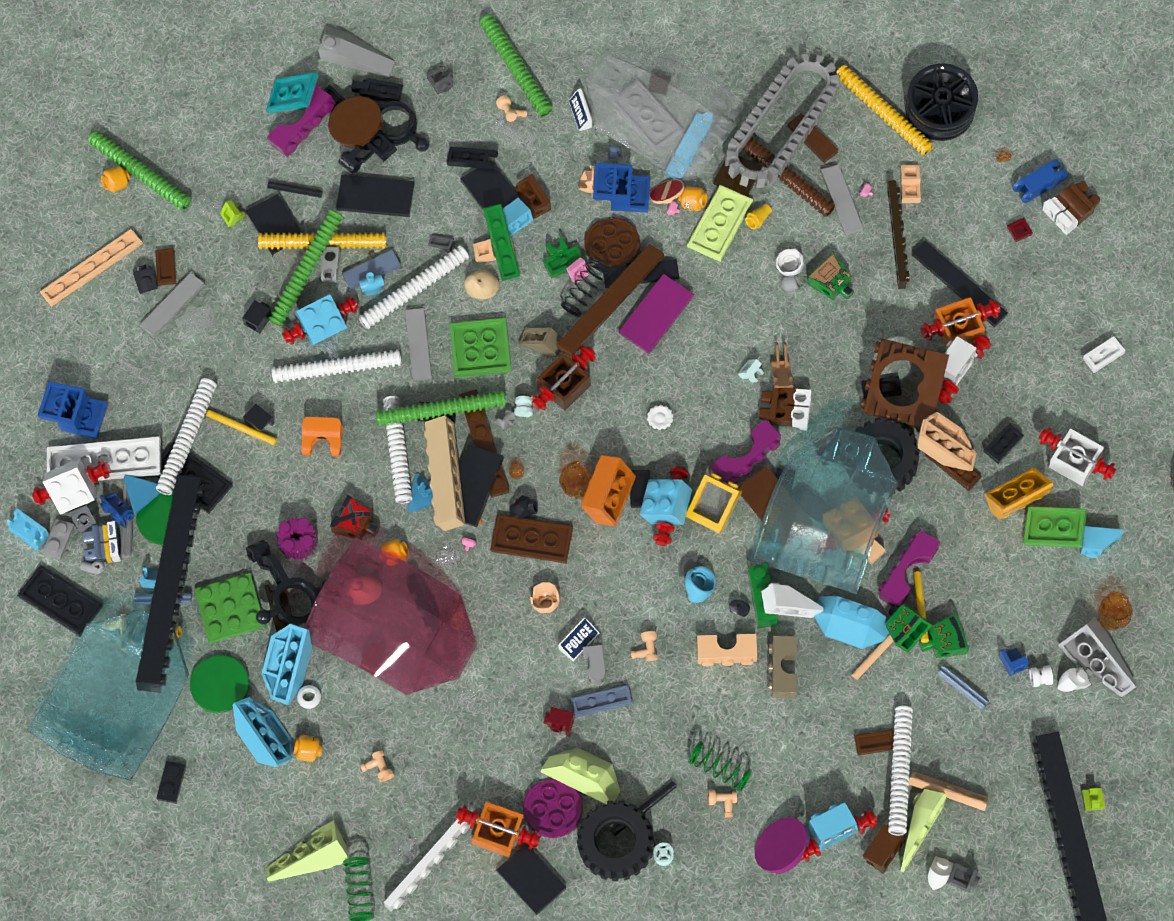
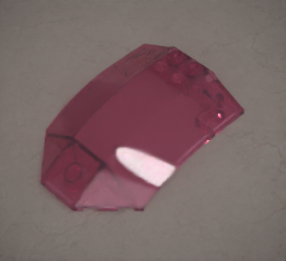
M358 538L354 539L335 564L318 594L304 628L309 629L312 645L368 672L406 696L413 694V692L426 690L442 683L459 679L477 647L459 593L413 565Z

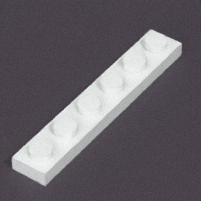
M458 819L384 901V905L389 911L392 912L394 908L397 910L404 903L403 898L408 893L412 894L418 886L417 882L429 875L432 865L434 863L438 864L443 859V853L448 848L451 849L458 841L456 838L461 833L465 834L469 830L470 824L463 822L460 825L458 824Z

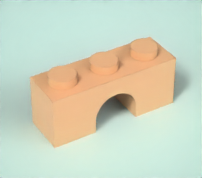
M737 634L736 645L729 650L722 649L718 645L717 635L697 636L698 664L703 666H713L714 663H722L724 666H730L734 663L752 665L753 662H757L756 634Z

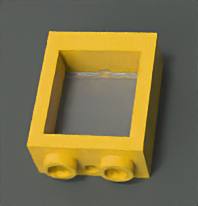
M711 473V475H704L686 512V517L717 533H723L742 491L738 489L739 485L731 481L725 483L721 481V476Z

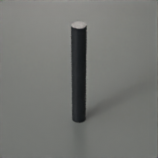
M268 181L267 184L268 189L322 198L323 194L321 190L271 181Z

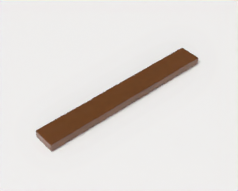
M649 244L557 343V348L572 357L664 258V253Z

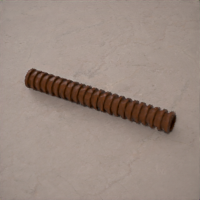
M751 136L742 149L747 154L750 153L749 155L754 157V160H758V163L762 164L764 168H768L776 158L770 150H766L765 146L762 147V144L758 143L753 136ZM785 167L781 175L778 174L781 182L784 181L788 188H792V191L797 192L798 196L801 195V198L805 199L807 203L810 202L809 205L814 206V209L818 210L819 213H823L824 217L832 213L835 204L831 203L829 199L826 200V196H822V193L818 192L816 188L813 189V186L809 185V182H805L804 178H800L799 174L796 175L792 168Z

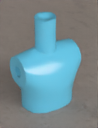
M372 272L367 273V278L359 281L361 291L365 295L377 294L382 291V286H384L382 275L374 276Z

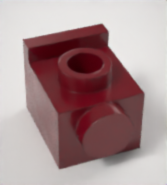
M551 707L550 713L546 712L544 724H547L553 732L561 733L564 731L565 736L569 737L575 716L573 712Z

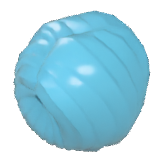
M703 566L688 570L685 578L688 599L694 603L706 600L712 594L716 585L713 572Z

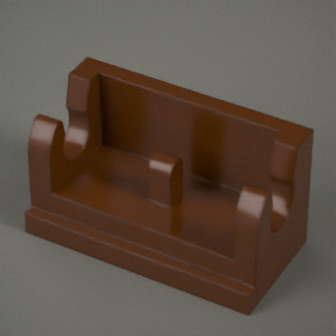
M530 174L516 184L518 187L515 191L522 199V202L530 209L533 219L551 210V202L533 174Z
M886 824L882 826L863 854V858L867 860L866 863L883 874L905 842L903 835L897 836L889 833V826Z

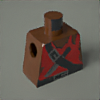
M347 495L330 528L332 533L361 541L365 533L375 537L380 526L372 523L374 519L372 511Z

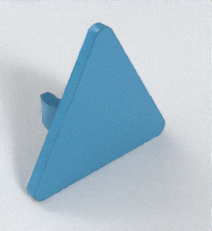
M416 473L411 491L412 501L409 502L408 512L410 513L432 505L433 493L430 482L419 473Z
M129 475L124 476V482L134 514H137L161 494L156 489L158 485L156 483Z

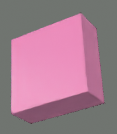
M581 257L566 268L574 283L577 279L583 280L580 276L581 271H588L585 267L586 262ZM582 272L581 275L585 278L589 273Z

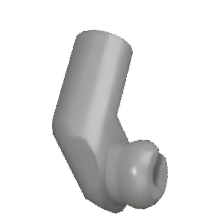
M97 560L94 563L82 561L80 570L96 575L106 569V563L103 560Z

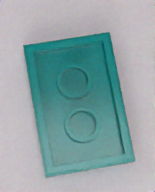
M311 72L276 79L266 111L277 113L309 107L319 75Z

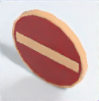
M677 179L664 181L651 190L649 198L656 204L671 203L684 191V183Z

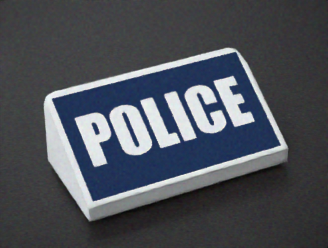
M580 88L569 99V103L578 130L582 131L592 128V118L583 91Z
M584 617L558 645L559 650L574 662L583 652V647L589 646L600 633Z

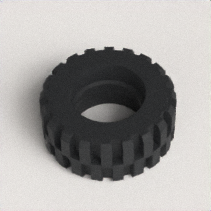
M875 419V423H871V421L865 422L864 427L859 426L855 429V433L851 434L845 454L847 474H850V479L853 483L858 482L857 487L863 490V488H866L869 494L878 492V496H884L885 492H888V495L895 494L896 489L900 492L905 489V484L909 485L917 472L920 450L918 445H916L917 440L915 436H911V431L908 428L903 429V424L899 422L893 424L890 419H886V422H881V419ZM887 445L899 454L900 462L894 468L879 470L866 462L864 453L872 446Z
M607 801L606 805L602 806L601 803L596 805L594 811L590 809L587 812V817L582 818L580 829L577 831V847L584 865L590 869L591 873L595 876L598 874L604 880L610 878L612 881H619V879L624 878L625 881L630 879V876L633 874L637 876L641 873L640 870L647 867L648 860L653 855L654 835L649 819L645 817L641 810L638 811L635 805L631 803L626 805L625 801H619L618 803ZM613 824L626 825L631 829L635 838L632 850L619 858L606 857L597 847L598 834L605 827Z

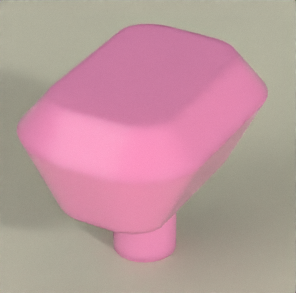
M869 183L862 187L860 196L873 195L870 191L872 187Z
M675 201L669 204L667 209L668 215L680 212Z
M466 537L462 538V544L466 545L464 549L466 551L469 550V547L474 548L477 544L475 540Z

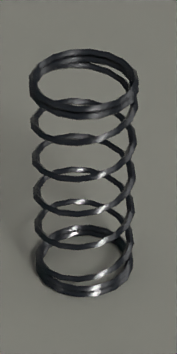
M589 258L588 263H585L588 271L580 272L583 280H575L577 288L569 289L573 297L566 296L564 297L565 301L561 302V307L577 317H581L582 312L574 305L568 303L566 298L575 299L584 306H587V304L577 299L571 290H579L590 298H593V296L583 291L576 281L585 282L592 288L598 289V287L583 278L582 272L589 273L598 280L603 281L601 277L592 273L587 268V264H590L602 273L609 272L605 264L594 258Z

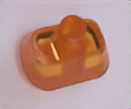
M1002 150L1001 153H998L997 161L1000 163L1008 162L1012 156L1009 152Z

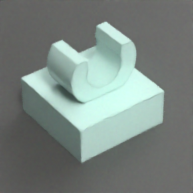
M757 359L748 360L738 375L742 379L749 378L751 382H757L758 380L754 374L755 372L758 375L764 374L763 370L759 368L762 364Z

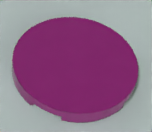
M556 779L545 780L536 783L527 792L523 802V814L528 826L533 831L538 830V835L546 838H559L571 833L578 826L583 814V803L576 789Z
M792 817L781 818L771 823L757 840L755 846L757 864L764 871L782 874L794 868L801 861L800 858L806 847L809 846L810 835L807 827L801 821Z

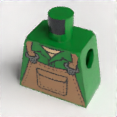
M834 254L808 276V285L832 300L839 294L845 299H849L854 293L848 286L851 283V274Z

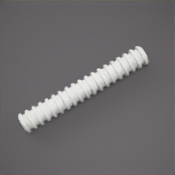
M398 396L385 397L383 399L385 411L388 408L392 410L394 407L399 409L401 406L399 403L400 398ZM402 421L399 424L394 422L393 425L388 423L386 429L388 431L387 436H389L388 446L390 447L391 469H393L394 491H396L394 493L395 501L405 504L412 501V492L410 490L411 485H409L410 476L408 474L409 469L407 468L408 460L406 457L407 453L405 452Z

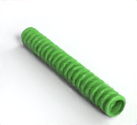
M492 14L485 15L479 22L485 34L493 43L496 51L499 52L507 68L510 69V72L524 91L533 108H535L538 116L545 117L549 115L553 110L550 102L547 101L541 88L533 79L530 71L527 70L524 62L516 53V50L511 45L507 36H505Z
M96 130L89 136L88 143L97 148L98 151H101L102 154H105L106 157L110 158L120 167H123L128 173L140 179L141 182H144L145 185L149 186L157 194L166 198L175 207H179V210L183 211L189 207L191 203L190 196L178 190L176 186L169 183L168 180H165L155 171H152L151 168H148L139 159L126 152L121 146L109 140L100 131Z
M334 210L328 211L329 215H326L327 219L323 220L324 224L320 225L321 229L317 231L318 235L314 236L315 240L311 241L312 245H309V250H306V256L303 255V261H300L301 265L297 266L298 270L294 271L295 275L288 282L289 286L285 287L286 291L282 292L281 300L277 301V306H274L275 310L271 312L272 316L268 317L270 322L283 327V321H286V316H289L288 312L292 311L291 307L295 306L294 302L298 300L297 296L301 295L300 291L304 290L303 286H306V281H309V275L312 276L311 272L315 270L314 266L318 265L317 261L321 260L320 256H323L324 250L326 251V245L330 244L331 236L335 235L334 231L338 230L337 226L344 219L340 213Z
M500 390L499 393L494 391L493 394L488 392L487 395L482 393L481 396L477 394L476 396L471 395V397L447 399V401L443 399L441 402L437 400L435 403L431 401L429 404L424 402L423 405L418 403L417 406L412 404L411 407L406 405L405 408L400 406L399 409L394 407L392 410L391 408H388L386 411L382 409L380 412L376 410L375 413L377 425L381 427L382 424L387 426L388 423L393 425L394 422L399 424L401 421L405 423V421L411 422L413 419L417 421V419L423 420V418L429 419V417L435 418V416L441 417V415L447 416V414L453 415V413L457 415L458 412L463 414L464 411L469 413L470 410L476 412V409L482 411V408L488 410L489 407L491 409H494L495 406L499 408L501 405L505 407L506 398L503 390Z

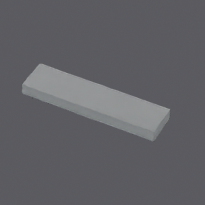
M839 164L821 169L823 180L832 203L835 204V211L845 236L863 231V226Z
M190 272L140 324V327L155 338L205 287L204 282Z
M424 308L405 310L413 381L432 379Z

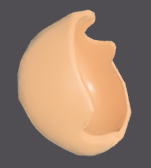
M590 165L589 167L592 170H585L578 185V189L586 193H593L595 166Z
M541 582L534 586L533 595L530 597L531 604L535 611L540 613H551L560 603V594L556 585L550 582Z

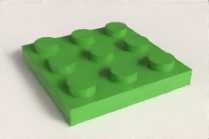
M506 318L450 323L455 378L511 372Z
M251 573L194 589L209 644L266 628L265 625L259 624L256 621V614L261 608Z

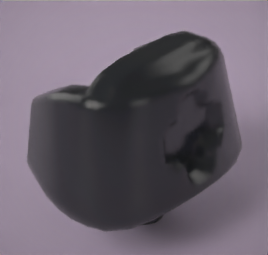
M732 600L729 605V611L746 617L750 611V606L744 601Z

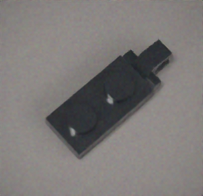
M367 78L363 82L353 80L351 89L352 92L359 93L362 97L369 96L372 99L390 102L400 101L403 85Z

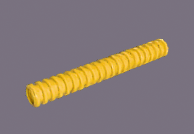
M847 65L841 66L836 71L835 75H839V81L843 82V85L847 86L849 90L851 89V92L855 93L861 101L863 100V103L867 104L872 111H876V114L880 115L881 119L884 118V122H888V125L892 126V129L896 130L898 134L900 133V136L904 137L910 145L913 144L912 147L917 148V151L921 152L922 156L927 155L932 150L934 143L929 142L930 140L925 138L924 134L921 135V132L917 131L913 124H909V121L905 120V117L901 116L895 108L892 109L893 107L888 105L887 101L884 102V98H880V95L876 94L875 90L872 91V88L868 87V84L864 83L862 79L860 80V77L856 76V73L852 72L850 68L848 69Z
M313 232L312 234L277 233V235H274V233H271V235H268V233H265V235H262V233H259L258 248L274 249V247H277V249H280V247H283V249H286V247H289L291 249L294 247V249H297V247H300V249H303V247H306V249H309V245H312L311 241L315 240L314 236L318 234ZM335 232V235L331 236L332 240H329L330 244L326 245V247H341V249H344V247H347V249H350V247H353V249H356V247H359V249L365 247V249L367 247H370V249H373V247L385 249L386 234L385 232H382V234H379V232H376V234H373V232H370V234H367V232L361 234V232L359 234L355 232L353 234L349 232L347 234H344V232L338 234V232Z

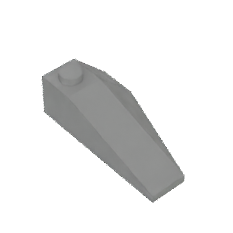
M331 28L324 34L319 47L321 60L387 78L390 77L395 61L350 32Z
M1095 617L1059 644V647L1070 661L1083 665L1087 668V673L1097 675L1102 679V684L1119 696L1123 697L1137 687L1108 633Z

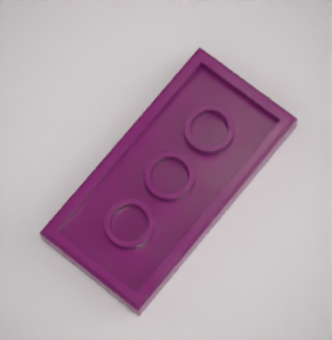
M663 274L618 331L619 334L650 354L693 299L694 294Z

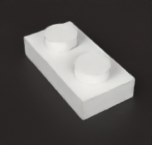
M1112 337L1085 354L1083 360L1095 373L1125 354V349L1115 337Z

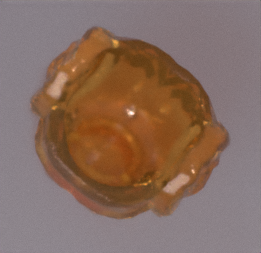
M574 460L561 469L562 474L559 477V483L567 496L582 499L585 496L592 476L587 467L581 465L578 460Z
M1110 592L1100 603L1098 609L1099 623L1105 629L1112 631L1120 627H1126L1133 615V608L1129 598L1120 592Z

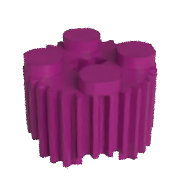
M296 517L295 519L291 518V520L287 519V522L284 521L279 525V531H277V541L280 550L289 559L292 557L293 560L297 559L299 561L301 559L303 561L304 558L307 559L310 556V553L313 554V550L316 549L315 546H317L318 541L315 529L306 518L300 517L298 519Z

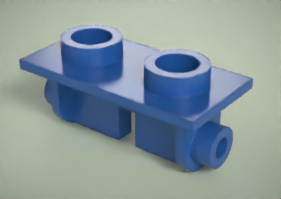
M109 493L106 498L99 495L102 501L100 505L106 514L110 513L116 524L120 523L124 528H127L124 522L133 519V511L115 493Z

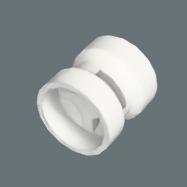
M1050 665L1039 669L1036 667L1029 669L1032 687H1039L1041 684H1053V674Z

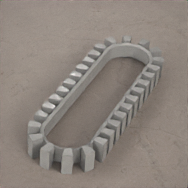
M808 53L801 54L799 64L794 57L788 60L787 67L784 65L780 74L777 75L775 81L769 86V90H766L763 98L761 97L757 106L754 107L752 113L746 118V122L741 125L740 130L736 132L734 138L729 142L725 156V166H730L728 174L732 179L740 173L742 175L740 185L747 187L749 179L756 180V188L764 187L765 177H767L771 184L777 181L778 174L781 175L785 167H787L790 160L796 154V150H799L802 142L804 143L808 134L813 130V126H816L819 118L823 116L824 111L827 110L830 102L832 103L836 96L839 75H834L836 67L832 62L823 67L824 57L818 54L816 62H808ZM802 71H813L821 75L825 80L826 87L771 165L760 171L744 167L739 161V153L793 77Z

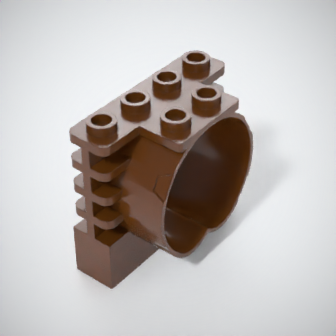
M881 338V342H876L874 353L878 354L876 360L872 359L869 370L873 372L872 378H867L865 390H868L867 398L863 397L860 408L864 409V414L921 427L923 419L936 411L949 354ZM899 360H906L916 364L924 375L922 382L917 387L919 393L918 400L908 406L891 404L883 397L879 387L882 371L890 363Z

